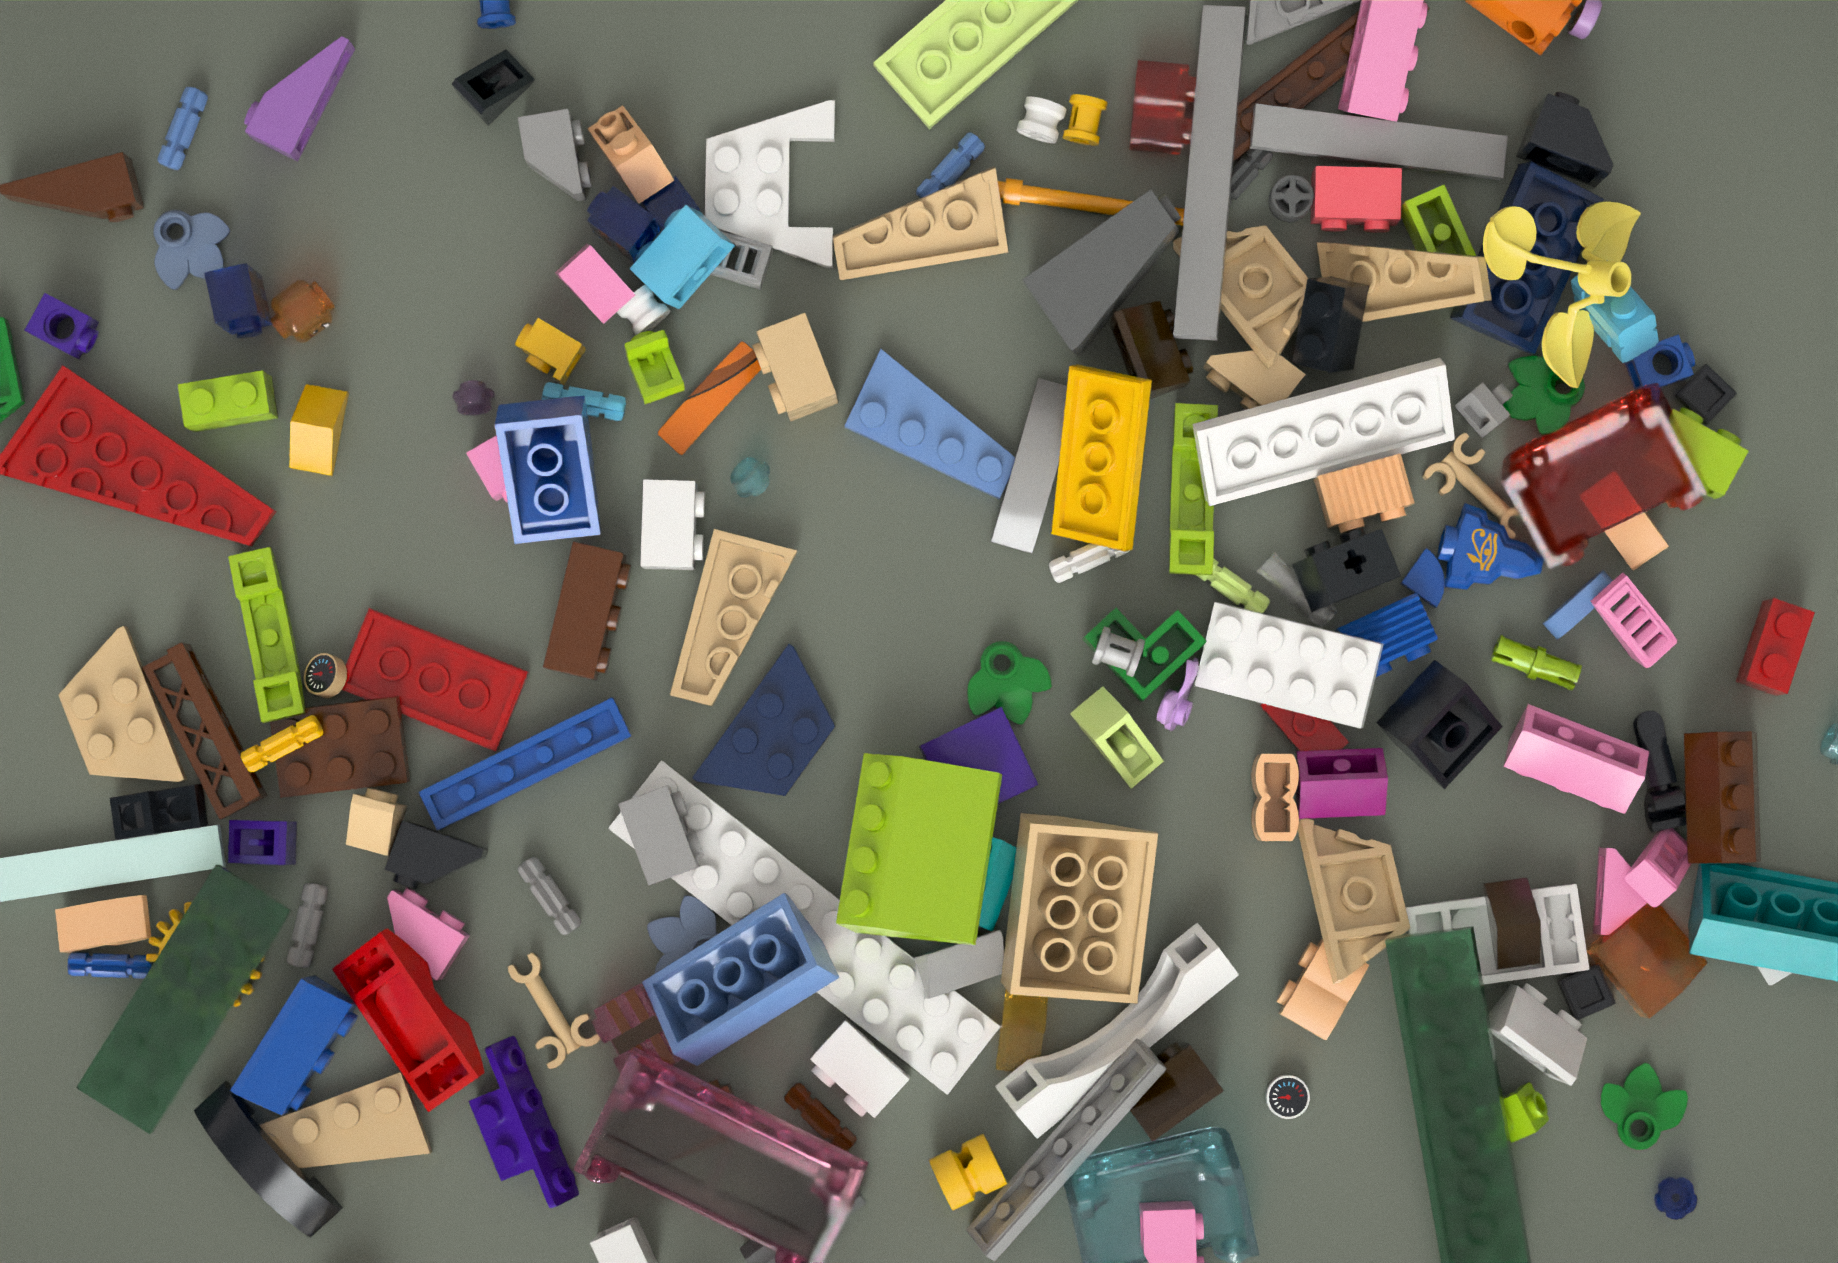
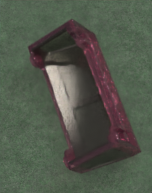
M634 1047L573 1170L598 1184L612 1183L617 1180L619 1175H622L776 1251L775 1263H823L852 1210L869 1162Z

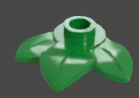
M1525 356L1509 362L1508 368L1519 383L1511 392L1513 396L1503 404L1510 417L1523 421L1536 419V426L1541 435L1561 430L1569 421L1571 407L1579 403L1584 395V379L1582 378L1578 388L1570 387L1571 391L1569 393L1560 394L1556 391L1555 386L1566 383L1551 370L1544 357Z
M1006 641L992 643L984 650L981 656V670L969 681L967 688L968 703L975 716L985 713L994 706L997 709L1002 707L1008 720L1021 725L1026 721L1031 711L1032 692H1042L1051 689L1050 675L1043 663L1034 658L1023 657L1020 650L1012 643ZM1006 655L1010 660V667L1005 671L997 670L993 664L996 656Z
M1642 1063L1629 1073L1623 1087L1612 1083H1605L1602 1088L1600 1103L1605 1116L1617 1124V1133L1620 1140L1632 1149L1644 1150L1657 1142L1661 1131L1674 1128L1680 1123L1687 1108L1688 1095L1684 1090L1662 1092V1086L1654 1069L1650 1064ZM1641 1119L1645 1124V1131L1641 1135L1635 1136L1631 1131V1125L1635 1120Z

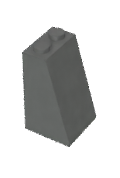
M1150 189L1022 279L1070 350L1076 355L1082 353L1113 316V313L1117 311L1180 232L1175 222L1181 217L1165 193L1157 198Z

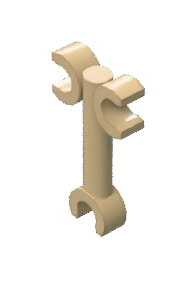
M1467 433L1459 435L1452 443L1451 452L1440 463L1430 465L1423 472L1422 478L1427 480L1434 472L1444 474L1446 483L1438 491L1441 496L1454 488L1457 479L1498 519V524L1505 527L1509 538L1514 539L1516 534L1508 527L1509 518L1515 516L1524 524H1528L1532 520L1530 514L1520 507L1510 508L1468 467L1478 463L1483 458L1485 451L1481 448L1473 456H1465L1461 451V445L1468 439L1469 435Z
M532 952L527 955L533 966L529 975L521 974L515 964L508 966V972L516 982L525 983L555 1036H545L535 1045L537 1050L547 1044H552L557 1048V1058L547 1064L548 1068L552 1069L560 1066L565 1061L566 1056L579 1047H589L598 1043L602 1035L598 1033L591 1038H585L581 1035L580 1026L591 1018L589 1013L575 1018L570 1027L540 976L542 970L540 958Z

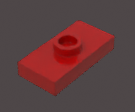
M1263 703L1260 705L1262 710L1298 751L1341 750L1350 743L1329 720Z

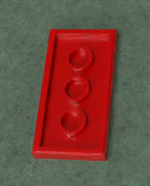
M369 608L346 663L347 679L342 690L366 700L399 696L401 714L497 752L530 672Z

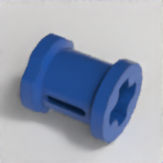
M479 0L481 17L477 19L479 27L498 29L516 24L515 16L510 12L509 0Z

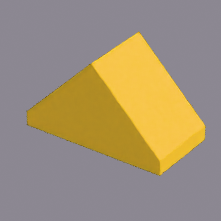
M305 384L290 421L289 468L333 476L349 392Z

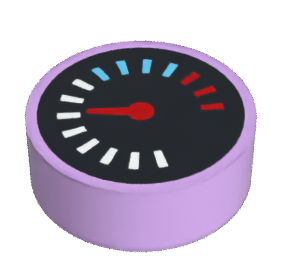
M1582 0L1572 16L1568 27V34L1581 40L1589 35L1600 14L1601 0Z

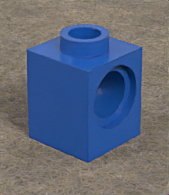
M1678 334L1659 341L1656 346L1624 363L1636 395L1639 397L1686 380L1694 375L1691 367L1695 366V359L1687 342L1682 343ZM1655 354H1663L1668 357L1671 362L1669 375H1661L1655 371L1652 364Z

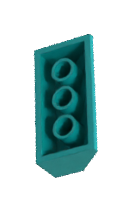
M1699 863L1688 922L1689 954L1838 981V882L1736 863Z

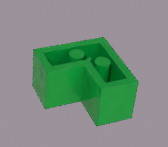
M1117 607L1082 639L1095 652L1105 626L1111 628L1112 634L1135 642L1139 638L1146 640L1133 677L1126 675V670L1106 664L1140 702L1145 700L1207 642L1179 610L1175 611L1145 639Z

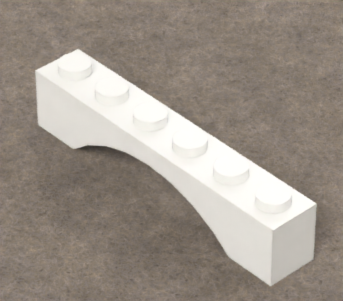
M1196 923L1163 950L1155 970L1138 994L1137 1004L1130 1003L1115 1019L1089 1038L1053 1054L1028 1059L995 1087L1015 1114L1038 1139L1077 1106L1136 1038L1150 1048L1239 976V974L1216 943Z

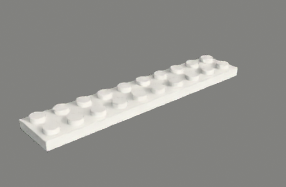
M661 760L632 798L666 785L670 786L672 793L680 791L689 814L682 817L688 834L696 832L704 856L697 858L700 867L671 878L731 925L781 894L786 893L823 941L840 977L817 991V993L948 1095L1001 1026L955 990L927 999L915 958L887 936L855 933L836 924L840 901L836 896ZM620 812L608 829L634 848Z

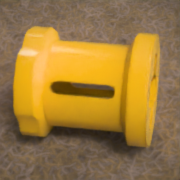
M1070 95L1069 102L1072 104L1068 129L1064 130L1063 139L1083 145L1098 146L1100 137L1097 133L1101 113L1107 109V101L1087 95Z

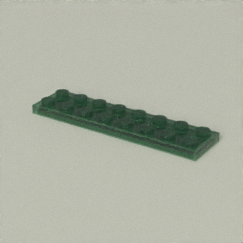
M1469 926L1386 938V950L1441 1263H1532L1494 1042L1490 1029L1491 1025L1474 927Z

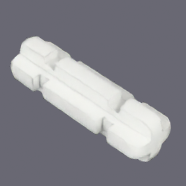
M1090 543L1070 552V556L1067 558L1063 555L1052 560L1049 563V569L1054 580L1057 583H1061L1072 578L1075 572L1081 574L1110 561L1111 556L1117 558L1129 551H1121Z

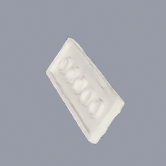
M1441 358L1193 424L1204 496L1209 506L1312 479L1319 475L1396 454H1404L1455 440L1446 365Z

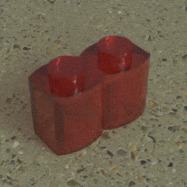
M1138 60L1129 150L1180 155L1182 144H1190L1193 119L1184 118L1186 102H1194L1196 77L1188 76L1189 64Z

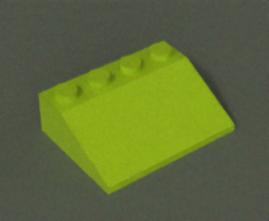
M864 753L836 924L861 934L976 945L1002 774L904 756Z

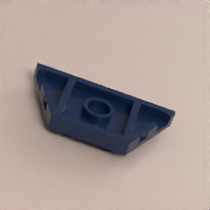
M787 645L692 778L695 781L786 796L836 727L792 645Z

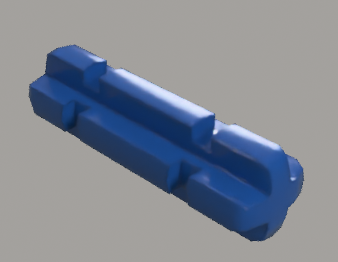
M74 952L69 954L67 968L68 974L71 976H88L91 973L92 977L129 978V975H132L133 978L148 979V972L154 970V962L146 961V955H134L131 958L130 954L93 953L90 956L89 953Z

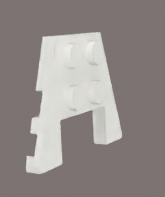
M828 100L706 139L705 217L722 232L772 245L773 249L782 251L784 254L808 260L824 268H833V228L789 227V172L791 141L835 142V100Z

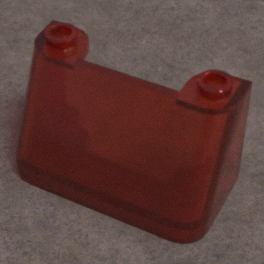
M1658 383L1638 388L1567 423L1561 430L1555 433L1542 435L1516 448L1503 460L1501 482L1549 569L1559 564L1565 567L1578 562L1585 555L1583 550L1588 546L1589 538L1666 502L1669 508L1678 507L1679 510L1683 511L1699 504L1703 500V496L1708 494L1704 478Z

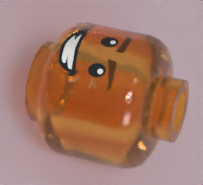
M297 280L271 300V308L275 315L269 321L284 340L292 336L297 342L305 343L332 323L333 317L330 311L335 306L316 281L309 284L305 280Z

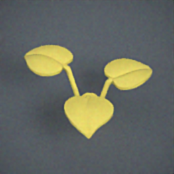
M1597 202L1587 207L1579 219L1576 231L1578 242L1585 248L1582 251V258L1587 260V264L1584 265L1532 254L1530 251L1535 244L1537 234L1533 217L1527 210L1521 207H1505L1490 217V222H1488L1484 232L1483 253L1490 270L1501 279L1518 280L1523 275L1526 261L1528 260L1532 263L1579 272V286L1591 295L1570 304L1567 313L1557 312L1552 315L1542 337V352L1548 366L1567 385L1578 388L1587 367L1594 338V327L1589 316L1590 313L1580 309L1594 303L1603 304L1604 296L1621 297L1629 290L1631 271L1628 265L1621 262L1625 254L1632 228L1641 213L1630 206L1618 202Z

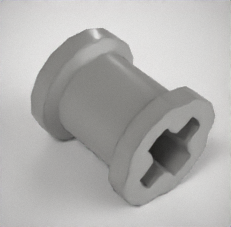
M1104 626L1092 663L1098 665L1100 662L1124 669L1126 670V675L1133 677L1146 640L1139 638L1135 642L1112 634L1111 628Z

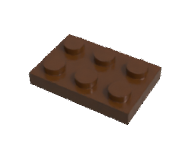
M399 696L305 707V714L270 722L272 736L293 725L296 727L297 722L310 715H314L318 719L323 729L322 736L309 743L304 741V746L275 760L280 798L401 784L410 781Z

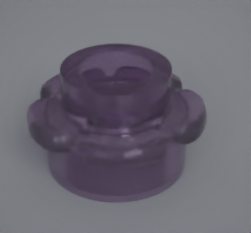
M473 380L460 384V389L453 393L452 398L457 403V411L460 414L475 416L485 414L492 409L491 398L495 397V392L490 388H486L484 382Z

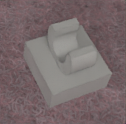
M1482 382L1460 400L1455 407L1480 437L1483 438L1510 416L1509 412L1503 407V404L1513 395L1503 383L1490 391Z

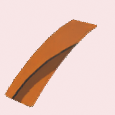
M740 342L658 431V435L678 454L683 455L734 397L760 372L761 367L754 350L745 342Z

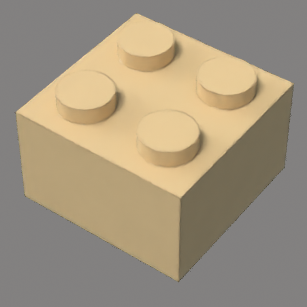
M805 313L756 331L760 342L752 346L763 375L772 372L775 383L768 385L778 414L787 411L791 422L838 404L834 386Z

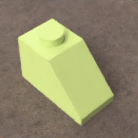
M1103 686L1070 713L1090 741L1131 789L1164 762L1130 714Z

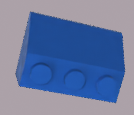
M316 975L301 978L230 1091L279 1115L289 1113L291 1108L298 1111L312 1090L306 1086L315 1071L322 1074L332 1060L335 1052L329 1048L338 1034L345 1037L358 1018V1015L353 1013L356 1004L352 998Z

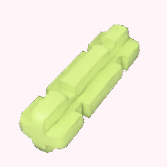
M1214 558L1213 575H1196L1203 581L1209 580L1212 582L1211 587L1236 605L1241 603L1245 606L1244 609L1264 613L1269 606L1270 600L1258 590L1256 592L1252 591L1250 584L1225 566L1220 568L1218 566L1219 562Z

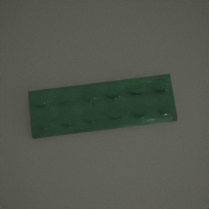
M215 865L76 1088L148 1134H152L292 910L223 866Z

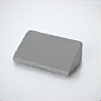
M1001 930L977 936L976 945L956 943L914 957L927 999L1002 974L1004 945Z

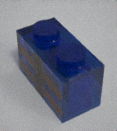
M612 186L607 194L601 191L587 209V212L591 214L587 221L594 234L633 263L637 261L636 256L639 250L648 242L653 241L661 231L655 216L614 186Z
M244 263L204 273L214 320L218 326L230 334H236L237 338L242 339L260 335L263 333L262 327L273 325L262 275L250 265Z

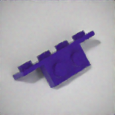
M510 1036L485 1047V1053L500 1088L468 1102L500 1180L503 1181L533 1169L549 1208H554L577 1197L579 1191L575 1183L574 1174L567 1164L559 1144L558 1135L551 1125L542 1103V1096L535 1086L526 1064L524 1052L520 1048L516 1037Z

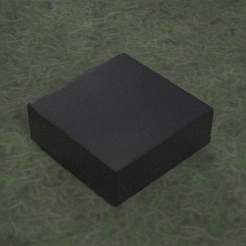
M1705 364L1674 396L1687 409L1700 415L1704 419L1702 423L1707 425L1737 392L1711 367Z
M1597 963L1589 966V970L1577 971L1557 980L1569 1010L1576 1020L1616 1004L1602 970Z

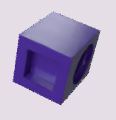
M44 293L24 331L80 359L83 352L87 354L93 348L99 331L95 330L99 322ZM72 318L75 324L73 333L65 339H59L57 335L58 324L63 319Z

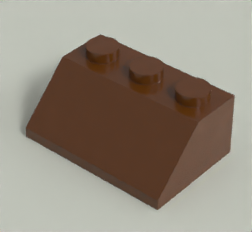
M1757 732L1684 733L1688 863L1761 862Z

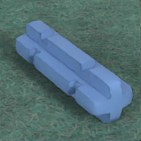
M186 87L179 101L182 103V107H177L165 137L168 143L166 146L162 145L157 158L161 165L174 170L181 168L186 156L183 153L184 148H189L201 118L198 117V112H203L208 100L205 92L194 87Z
M971 132L967 133L958 143L959 148L957 150L953 148L931 172V179L926 178L917 188V196L922 198L954 184L970 166L969 161L971 159L975 161L984 151L985 145L981 139Z

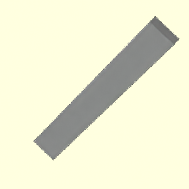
M1203 5L1173 331L1174 338L1218 341L1247 14L1246 7Z

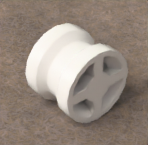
M1026 97L1024 104L1026 115L1024 119L1019 121L1016 131L1034 140L1056 143L1059 136L1056 128L1058 122L1064 119L1067 109L1060 104L1043 98Z
M647 285L633 292L635 296L617 311L622 318L629 319L633 324L632 331L636 335L641 332L651 331L670 313L669 308L664 303L657 302L654 298V292Z

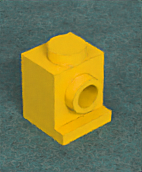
M537 318L533 326L527 323L515 342L517 347L529 355L525 362L545 374H548L552 368L555 370L553 378L562 385H565L586 350L583 344L540 318Z

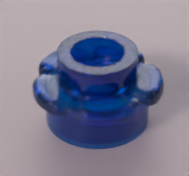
M1668 1177L1659 1183V1191L1654 1196V1202L1660 1212H1665L1666 1216L1670 1219L1678 1220L1694 1211L1698 1199L1694 1192V1185L1688 1179ZM1677 1193L1680 1198L1677 1202H1674L1672 1195Z

